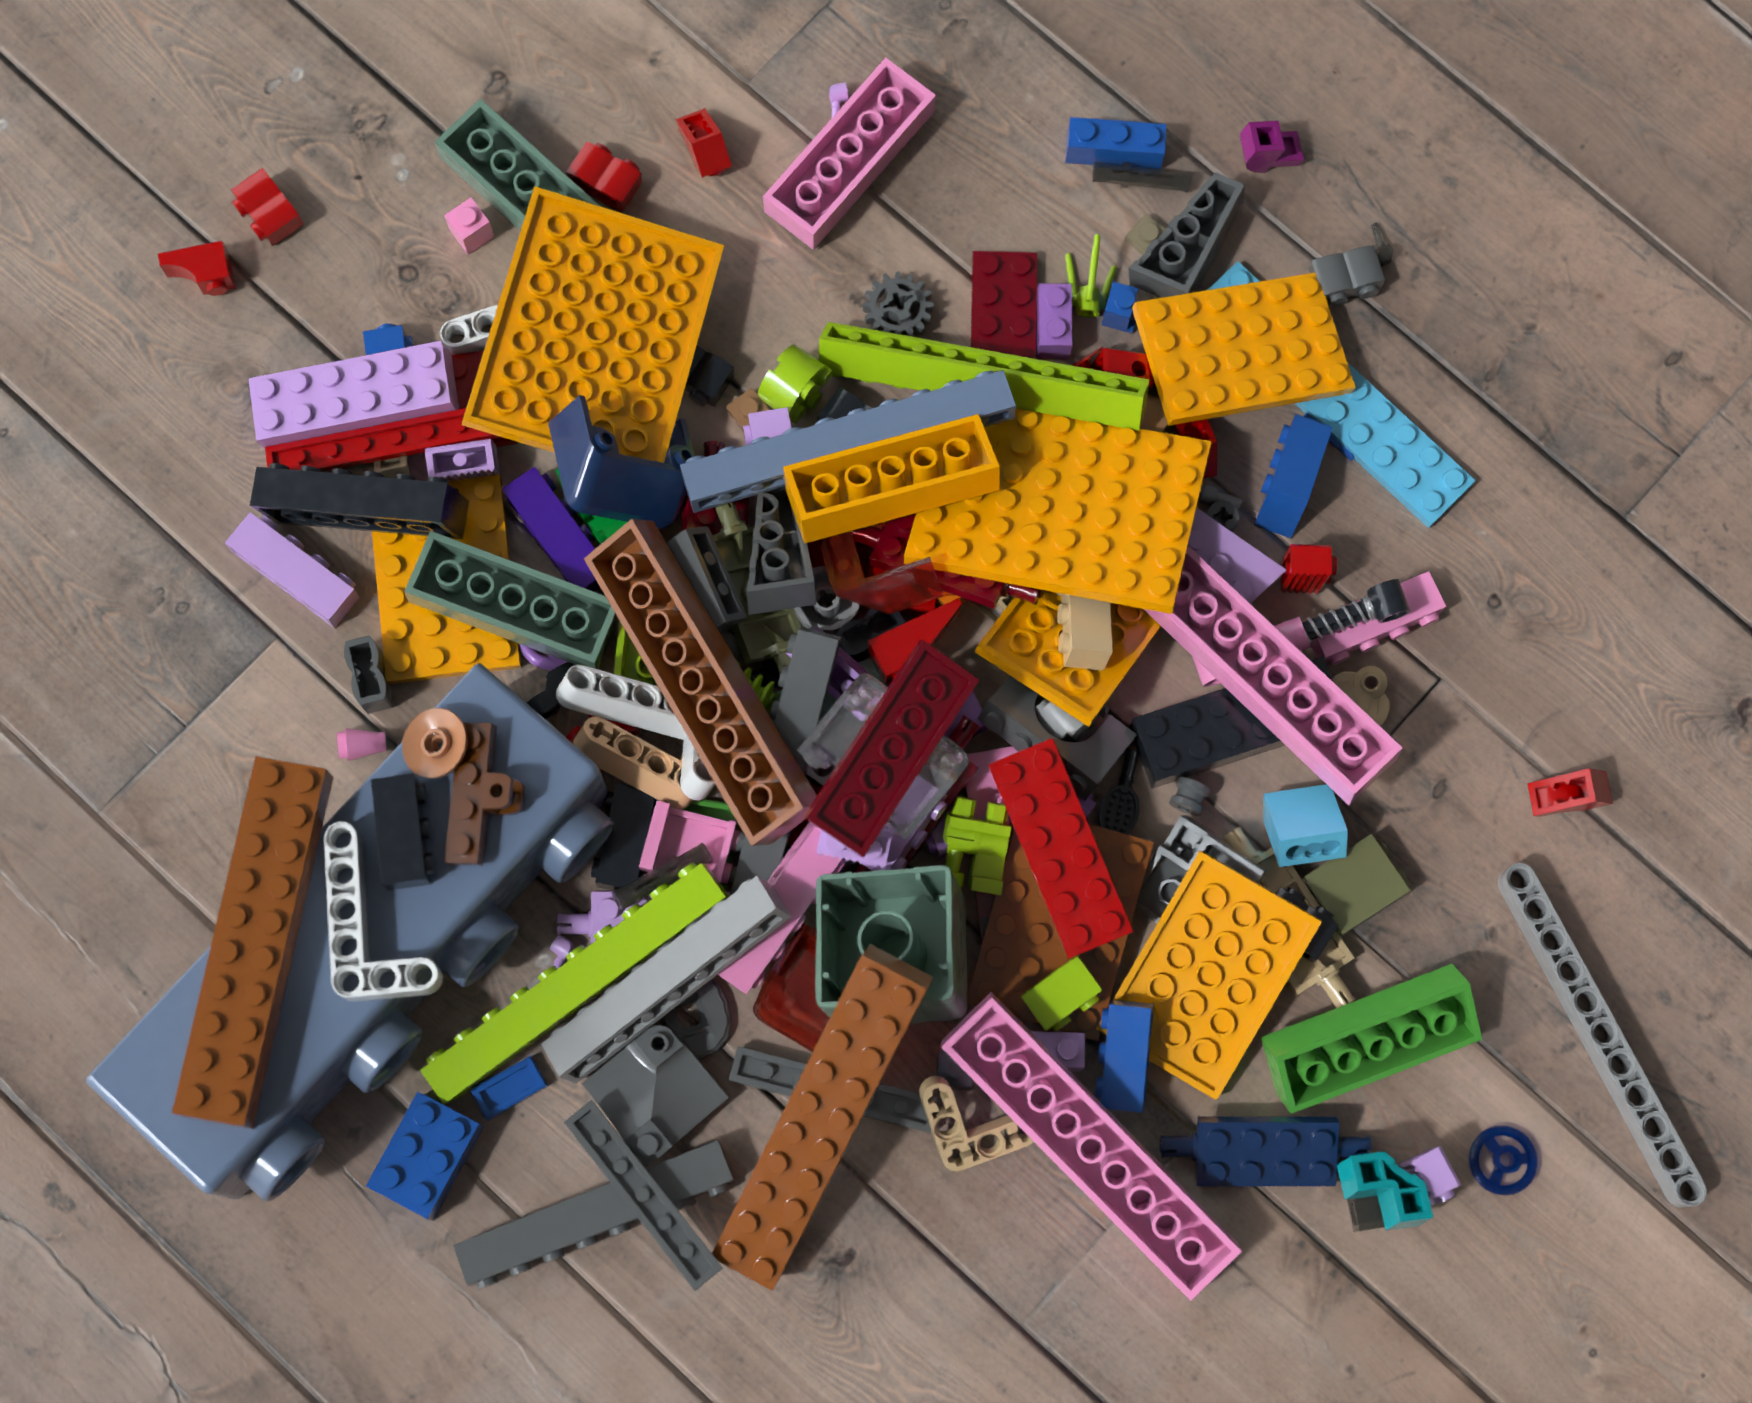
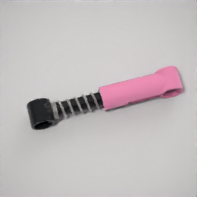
M1393 579L1368 589V596L1366 595L1359 602L1352 600L1351 605H1341L1340 609L1337 610L1330 609L1329 613L1324 615L1318 613V617L1313 619L1307 617L1306 621L1301 622L1299 616L1274 625V627L1297 649L1302 651L1310 648L1313 639L1318 637L1323 640L1324 635L1330 633L1334 636L1335 631L1340 629L1346 631V627L1351 625L1357 627L1358 623L1362 621L1368 623L1370 620L1377 619L1378 623L1390 622L1407 615L1411 610L1399 579ZM1192 656L1202 686L1210 687L1220 684Z

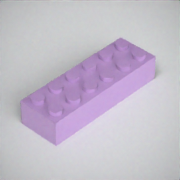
M442 340L248 378L256 441L263 448L459 409L452 355Z

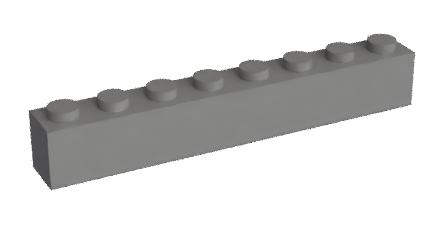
M758 876L743 882L739 886L738 891L726 900L716 903L712 907L711 912L688 925L684 933L675 940L661 946L657 954L647 962L634 967L629 976L620 983L610 986L602 997L593 1004L583 1007L577 1016L566 1025L556 1028L551 1033V1036L542 1043V1046L558 1076L577 1084L791 918L774 887Z

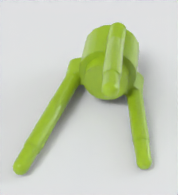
M1095 234L1088 286H1081L1079 292H1077L1072 255L1070 253L1065 255L1068 282L1072 284V308H1075L1074 313L1081 317L1094 318L1100 316V311H1105L1106 299L1117 270L1115 265L1111 266L1100 294V289L1095 287L1100 250V234Z

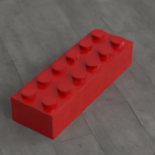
M1050 738L988 764L1068 959L1132 933L1134 930L1054 739Z

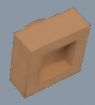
M752 387L726 406L727 413L743 432V426L749 425L748 413L770 410Z

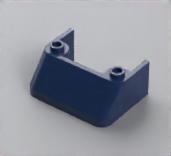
M579 395L548 422L564 496L572 509L583 514L629 522L631 519L654 521L657 528H667L678 519L687 495L680 464H684L688 459L694 457L685 419L679 418L675 422L664 463L619 454L613 434L604 428L592 426L585 396Z

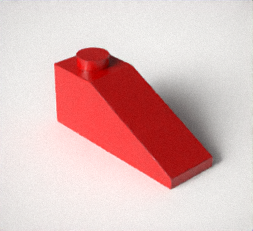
M959 598L868 640L867 652L885 685L894 680L919 640H924L931 646H935L958 616L962 605Z

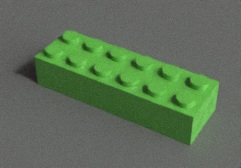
M1450 964L1263 1036L1261 1040L1275 1092L1290 1114H1293L1482 1040L1470 983L1453 964Z

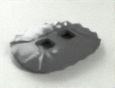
M713 978L663 1016L666 1025L683 1039L699 1060H703L708 1055L719 1051L724 1042L729 1038L732 1018L728 1002L721 986ZM694 1003L701 1018L700 1023L683 1028L678 1018L677 1009ZM663 1038L653 1039L652 1043L656 1049L665 1047Z

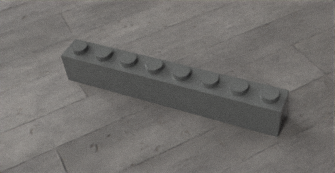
M801 627L798 629L797 634L792 633L790 636L787 653L792 654L789 667L783 666L778 686L783 687L781 699H775L773 702L770 718L775 720L774 725L806 777L842 637ZM792 829L773 844L751 846L744 832L740 831L736 851H740L741 854L738 864L732 863L733 866L728 881L729 884H733L730 892L731 895L738 891L739 886L743 882L753 879L755 876L762 878L766 882L785 857Z
M718 1140L646 1168L678 1211L696 1204L695 1197L708 1192L711 1198L729 1191L728 1184L734 1182ZM608 1183L454 1244L453 1247L467 1286L477 1285L478 1290L498 1283L497 1276L510 1271L513 1277L531 1270L530 1263L541 1258L544 1259L545 1263H549L564 1257L563 1250L576 1245L578 1250L598 1243L596 1236L606 1232H610L611 1237L631 1230L629 1223L639 1219L613 1185Z

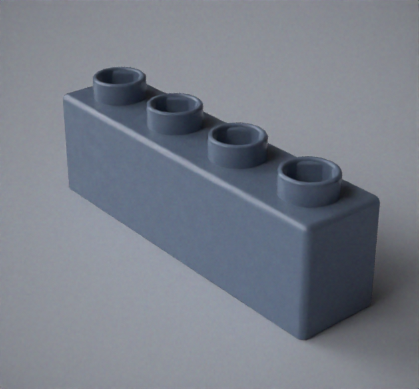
M478 663L472 667L435 708H442L455 713L463 723H492L497 726L492 773L508 775L513 780H517L525 785L523 810L515 815H492L488 813L483 866L449 865L444 863L454 770L443 777L433 779L415 774L419 783H425L427 804H422L423 818L428 817L430 821L431 839H426L427 853L432 852L434 856L435 874H430V885L388 891L382 885L371 779L414 773L404 760L401 743L322 827L254 1129L172 1114L210 947L87 1077L86 1083L202 1192L230 1199H240L251 1188L264 1201H271L280 1196L304 1174L315 1161L325 1144L324 1136L310 1124L349 1081L353 1082L364 1093L373 1092L379 1088L407 1061L423 1037L422 1029L408 1016L428 995L355 1002L346 1000L333 989L331 982L324 836L329 826L336 822H347L362 837L369 962L427 958L438 966L443 978L448 974L462 987L470 986L479 980L510 947L518 934L519 925L505 911L541 871L544 870L556 882L563 883L578 873L609 837L613 829V821L599 809L606 802L609 791L599 767L483 664ZM443 741L439 743L438 751L442 748ZM512 791L511 801L513 802L515 793ZM351 833L339 835L336 839V848H346L351 843ZM345 868L341 870L337 878L338 883L346 884L350 882L354 875L353 869ZM354 903L342 906L339 912L341 920L353 917L356 910ZM351 938L343 943L341 947L343 956L352 955L356 951L358 945L356 939ZM425 967L417 972L415 977L417 985H425L430 982L433 975L431 968ZM387 971L381 975L379 980L381 988L387 989L394 985L396 981L395 972ZM352 974L345 978L343 982L345 992H352L357 989L360 981L358 975Z

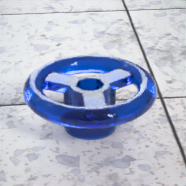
M1499 1125L1485 1129L1474 1139L1469 1151V1167L1473 1177L1481 1187L1493 1194L1507 1196L1517 1194L1531 1184L1537 1172L1538 1157L1533 1143L1523 1132L1510 1126ZM1494 1137H1511L1522 1145L1526 1153L1521 1154L1512 1145L1500 1146ZM1484 1144L1493 1155L1492 1162L1494 1168L1489 1179L1482 1172L1479 1163L1480 1151ZM1502 1154H1506L1509 1157L1508 1166H1504L1500 1162ZM1522 1164H1527L1526 1171L1521 1179L1513 1184L1500 1185L1504 1174L1514 1173L1520 1169Z

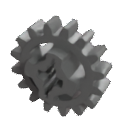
M896 271L895 279H890L887 274H883V283L880 284L874 280L872 282L873 291L866 290L865 299L868 301L863 303V312L868 313L865 315V323H874L872 330L913 337V332L916 331L922 335L924 333L923 323H931V315L929 313L933 312V303L928 302L931 299V292H922L924 282L921 280L914 284L913 274H909L906 279H901L900 271ZM885 294V301L879 303V306L876 307L880 297ZM897 304L898 307L903 308V310H899L896 306L893 307V305ZM917 308H920L917 317L912 321L911 314L917 312Z

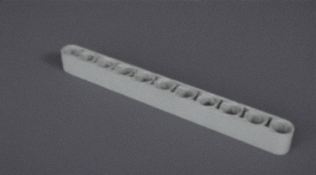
M1523 863L1513 864L1500 874L1497 883L1499 891L1670 1204L1678 1208L1700 1205L1707 1193L1705 1183L1538 877L1530 866ZM1511 873L1520 875L1523 880L1522 889L1516 888L1511 884ZM1528 903L1538 907L1540 912L1539 919H1533L1528 915L1526 910ZM1544 934H1550L1555 938V950H1550L1544 945ZM1562 964H1566L1572 969L1573 978L1571 981L1561 976L1560 967ZM1578 995H1583L1589 1000L1590 1008L1588 1012L1578 1007ZM1595 1026H1600L1605 1030L1607 1036L1604 1043L1599 1042L1595 1038ZM1613 1057L1619 1058L1623 1063L1621 1074L1614 1072L1611 1067ZM1630 1088L1636 1089L1640 1094V1102L1637 1106L1629 1101L1628 1091ZM1648 1119H1651L1657 1125L1655 1137L1650 1136L1646 1132L1645 1123ZM1666 1150L1673 1155L1675 1160L1674 1166L1671 1169L1666 1167L1662 1160L1663 1153ZM1683 1182L1691 1187L1692 1196L1688 1201L1683 1199L1680 1194V1186Z

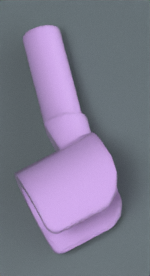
M846 83L834 84L830 87L829 98L832 118L840 110L839 102H845L849 99Z
M557 936L550 946V950L558 955L553 964L557 969L564 964L565 956L574 950L573 943L564 936Z

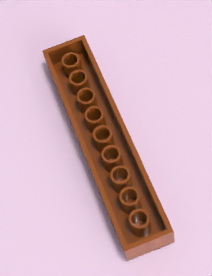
M631 519L588 554L584 560L751 846L773 844L805 820L803 817L817 795L654 521Z
M255 756L172 1114L254 1129L334 779L326 768Z
M872 944L866 948L712 1252L718 1262L773 1291L787 1267L934 977Z

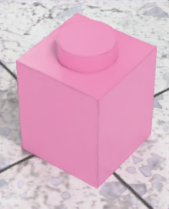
M469 198L444 215L450 232L468 255L494 238L490 221L472 198Z

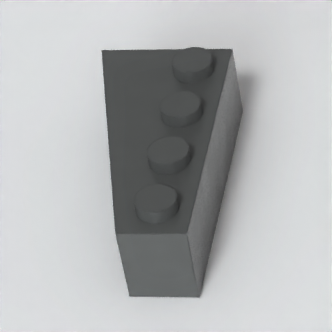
M1215 172L1191 198L1188 206L1180 215H1176L1171 220L1168 228L1161 236L1152 241L1139 260H1135L1129 267V284L1160 298L1197 292L1244 203L1245 185Z
M785 486L760 493L757 496L749 582L747 583L746 592L749 615L816 605L815 582L807 543L804 544Z

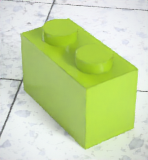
M1076 955L1020 996L1044 1030L1047 1031L1052 1027L1054 1032H1056L1072 1020L1069 1014L1080 1007L1082 1011H1085L1100 1000L1097 994L1102 989Z

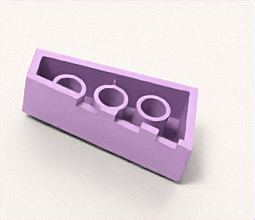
M1197 508L1188 546L1251 604L1286 569Z

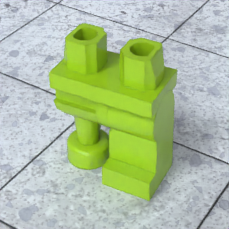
M957 796L952 812H946L943 831V840L947 845L945 866L950 868L959 886L963 887L965 875L959 871L963 854H972L966 886L973 891L1001 895L1003 869L1011 832V826L1007 824V809L1004 804L988 802L985 819L973 817L976 800Z

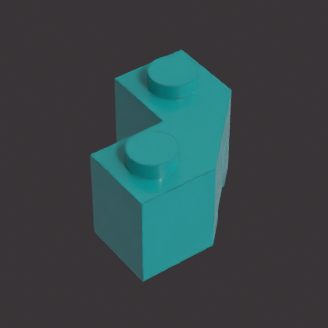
M1377 1152L1350 1156L1337 1165L1344 1200L1378 1196L1386 1231L1420 1226L1433 1218L1426 1183L1415 1174L1410 1175L1395 1164V1159L1387 1153Z

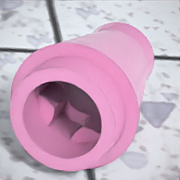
M345 728L343 732H337L339 759L347 758L348 762L379 752H386L385 732Z

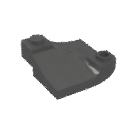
M1182 815L1164 844L1158 847L1147 866L1135 910L1158 923L1200 850L1258 884L1267 870L1215 835V832L1188 815Z
M663 1024L649 1027L582 1083L645 1168L650 1166L729 1098L727 1092L683 1039L672 1028ZM655 1037L663 1038L665 1047L656 1049L652 1043Z

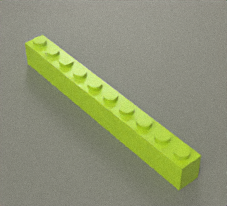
M827 322L819 338L818 360L833 370L832 376L834 377L844 376L860 379L867 383L876 382L892 385L900 389H929L933 391L943 388L945 384L954 380H962L964 382L974 379L984 371L992 370L998 372L1004 370L1016 408L1097 422L1121 428H1130L1137 431L1140 430L1146 411L1149 379Z
M695 862L686 866L677 874L680 877L679 880L671 886L664 883L650 893L652 900L641 907L639 904H636L621 915L624 919L614 928L609 924L599 930L593 936L596 941L587 948L580 945L565 956L568 962L558 969L553 965L537 977L540 982L530 990L527 986L521 988L510 996L511 1004L502 1010L498 1006L481 1018L484 1023L473 1031L469 1027L454 1038L456 1042L454 1046L447 1051L440 1048L427 1057L428 1065L420 1071L443 1105L456 1101L631 972L634 967L658 952L661 946L673 941L684 933L688 925L699 921L711 912L712 907L716 903L729 898V895L709 867L703 863L697 866Z

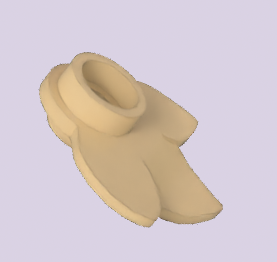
M1365 666L1357 672L1343 671L1332 678L1333 682L1379 726L1384 723L1390 711V701L1385 694L1388 680L1382 669L1376 666ZM1368 676H1374L1377 679V685L1372 689H1368L1365 686V679Z

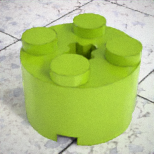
M792 344L776 359L780 364L775 370L769 369L759 387L758 396L773 409L788 407L790 421L797 424L805 414L807 407L813 410L819 404L823 396L819 391L830 380L833 370L804 349Z

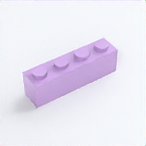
M250 512L225 541L227 547L244 562L333 628H336L360 598L354 589L356 586L355 582L341 572L336 576L329 571L330 564L318 554L314 553L310 557L302 551L305 546L292 535L288 534L286 538L276 531L279 527L268 517L262 515L259 519Z

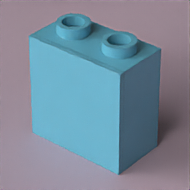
M1327 784L1264 793L1263 822L1279 867L1346 858L1348 830L1333 790Z

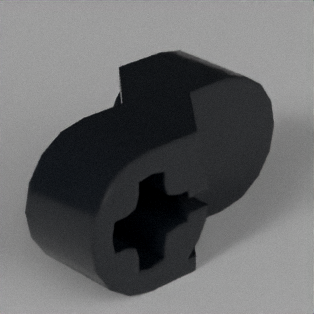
M570 662L549 671L546 676L545 691L527 702L544 719L558 713L560 709L556 698V691L568 669L574 666Z

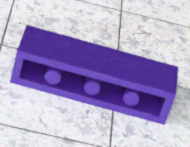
M534 466L503 487L504 496L564 580L595 592L600 589V586L584 560L588 554L595 550L591 544L594 538L584 524L578 526L572 517L576 514L564 498L560 501L553 491L557 487L546 472L541 475Z

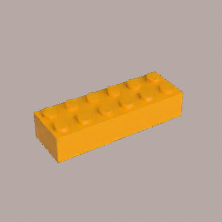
M979 414L783 467L786 492L804 544L1000 490V466Z

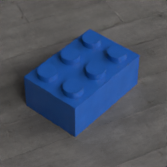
M417 1091L366 1187L416 1214L434 1221L484 1126Z

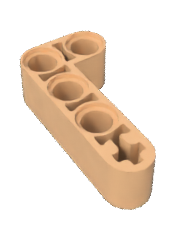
M600 717L587 719L575 737L573 744L600 769L653 798L669 803L670 807L676 809H685L693 801V799L688 798L683 793L680 786L682 755L678 760Z

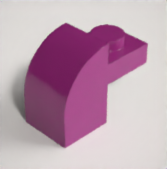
M1279 121L1249 122L1239 135L1245 165L1251 172L1266 173L1270 167L1299 166L1304 161L1298 131L1281 132Z

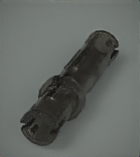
M1095 161L1092 182L1120 184V188H1127L1130 185L1188 192L1190 172L1130 166L1129 162L1117 165Z
M700 843L678 857L673 855L667 858V863L622 888L614 890L612 896L619 909L624 911L631 905L650 896V893L662 884L667 883L669 885L679 880L680 877L677 874L689 864L695 862L698 866L701 863H711L712 857L707 847Z

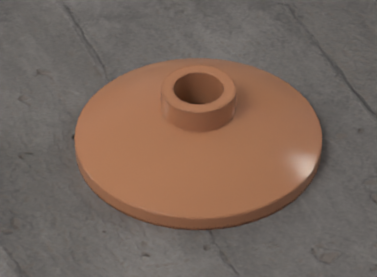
M433 708L420 713L411 721L403 737L402 753L407 766L415 774L431 779L440 778L452 772L462 761L467 749L468 737L465 725L455 713L446 709ZM441 741H443V746L438 751V745Z

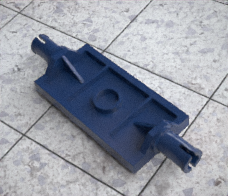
M1198 1116L1197 1130L1191 1136H1160V1142H1162L1160 1144L1161 1158L1191 1157L1192 1161H1195L1196 1186H1336L1337 1161L1340 1158L1369 1154L1371 1152H1368V1150H1371L1372 1147L1370 1136H1339L1340 1122L1338 1117Z

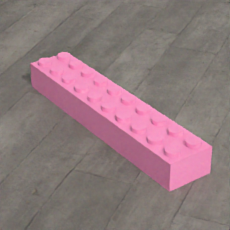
M1188 546L1173 614L1144 610L1343 801L1350 805L1397 760L1403 747Z
M992 992L941 1040V1048L1190 1301L1242 1252L1238 1242Z

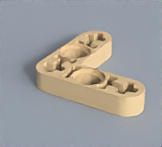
M932 1076L925 1079L919 1089L920 1098L939 1155L945 1167L950 1171L957 1172L1027 1147L1034 1142L1026 1133L1018 1134V1125L1008 1115L965 1130L954 1093L947 1080L940 1076ZM936 1088L940 1090V1097L944 1105L939 1108L932 1097V1090ZM949 1116L955 1119V1124L950 1130L940 1131L937 1129L938 1122L942 1118ZM1001 1130H1006L1009 1140L1005 1141ZM988 1134L997 1136V1142L993 1147L987 1149L980 1147V1141L984 1136ZM969 1142H972L976 1150L975 1153L971 1152ZM958 1148L960 1151V1157L954 1159L952 1156V1150Z

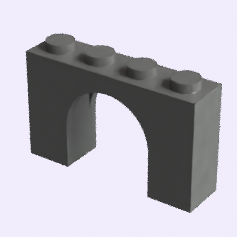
M1009 676L988 700L977 719L985 724L988 729L1010 743L1017 751L1053 738L1077 796L1086 801L1124 754L1137 734L1110 714L1094 735L1085 741L1073 743L1057 739L1049 734L1037 719L1035 702L1041 695L1012 676Z

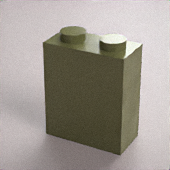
M1372 834L1348 848L1346 858L1332 859L1302 878L1319 906L1334 915L1333 921L1339 925L1336 931L1340 937L1411 891L1407 886L1409 880L1401 868L1393 866L1388 858L1390 855L1388 848L1379 838L1375 839Z

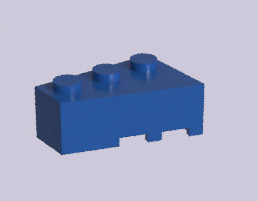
M1295 414L1290 426L1284 424L1277 442L1283 444L1281 450L1275 449L1269 467L1273 468L1274 471L1272 475L1267 473L1261 488V492L1265 493L1254 523L1255 526L1290 539L1292 538L1309 501L1333 427Z

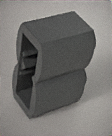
M1374 245L1317 258L1311 261L1309 273H1316L1330 307L1344 304L1348 301L1349 297L1360 296L1361 299L1373 297L1379 293L1385 282Z
M368 635L346 641L344 657L347 666L353 673L351 687L357 702L367 714L391 708L392 691L384 677V657L374 640Z

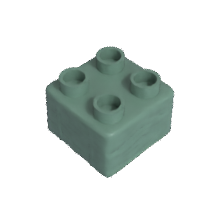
M928 866L914 867L913 869L877 870L858 873L846 872L823 874L818 877L816 882V1001L827 1016L831 1017L861 955L870 944L934 977L910 1024L955 1020L962 1018L966 1014L968 1007L966 900L949 867Z

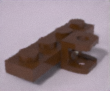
M464 723L468 742L465 755L460 764L454 769L444 863L449 865L483 866L488 813L492 815H515L523 810L525 785L517 780H513L508 775L492 773L497 726L492 723ZM512 791L515 793L513 802L511 801Z

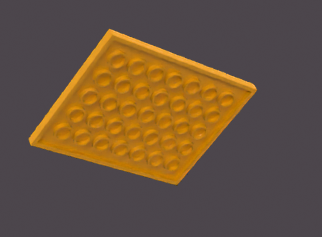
M534 186L462 425L555 453L548 422L579 395H582L586 398L592 426L604 428L613 434L619 454L664 463L724 245Z
M1016 408L1015 419L984 427L1000 466V490L916 513L904 553V564L1173 614L1211 449V441L1145 429L1137 431L1130 428H1121Z

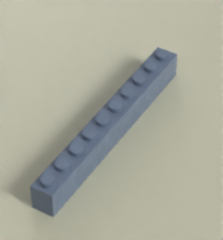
M992 370L984 371L974 379L964 382L962 380H954L945 384L943 388L933 391L923 389L915 392L909 398L899 401L898 399H889L872 409L858 408L849 412L847 416L837 419L831 417L824 418L816 422L814 426L803 429L801 427H793L786 430L783 435L773 438L767 436L754 439L749 445L738 448L736 446H728L721 449L715 455L708 457L702 455L694 456L688 459L686 463L680 464L682 478L693 513L784 487V466L979 414L983 426L988 427L1015 419L1016 404L1004 370L998 372Z

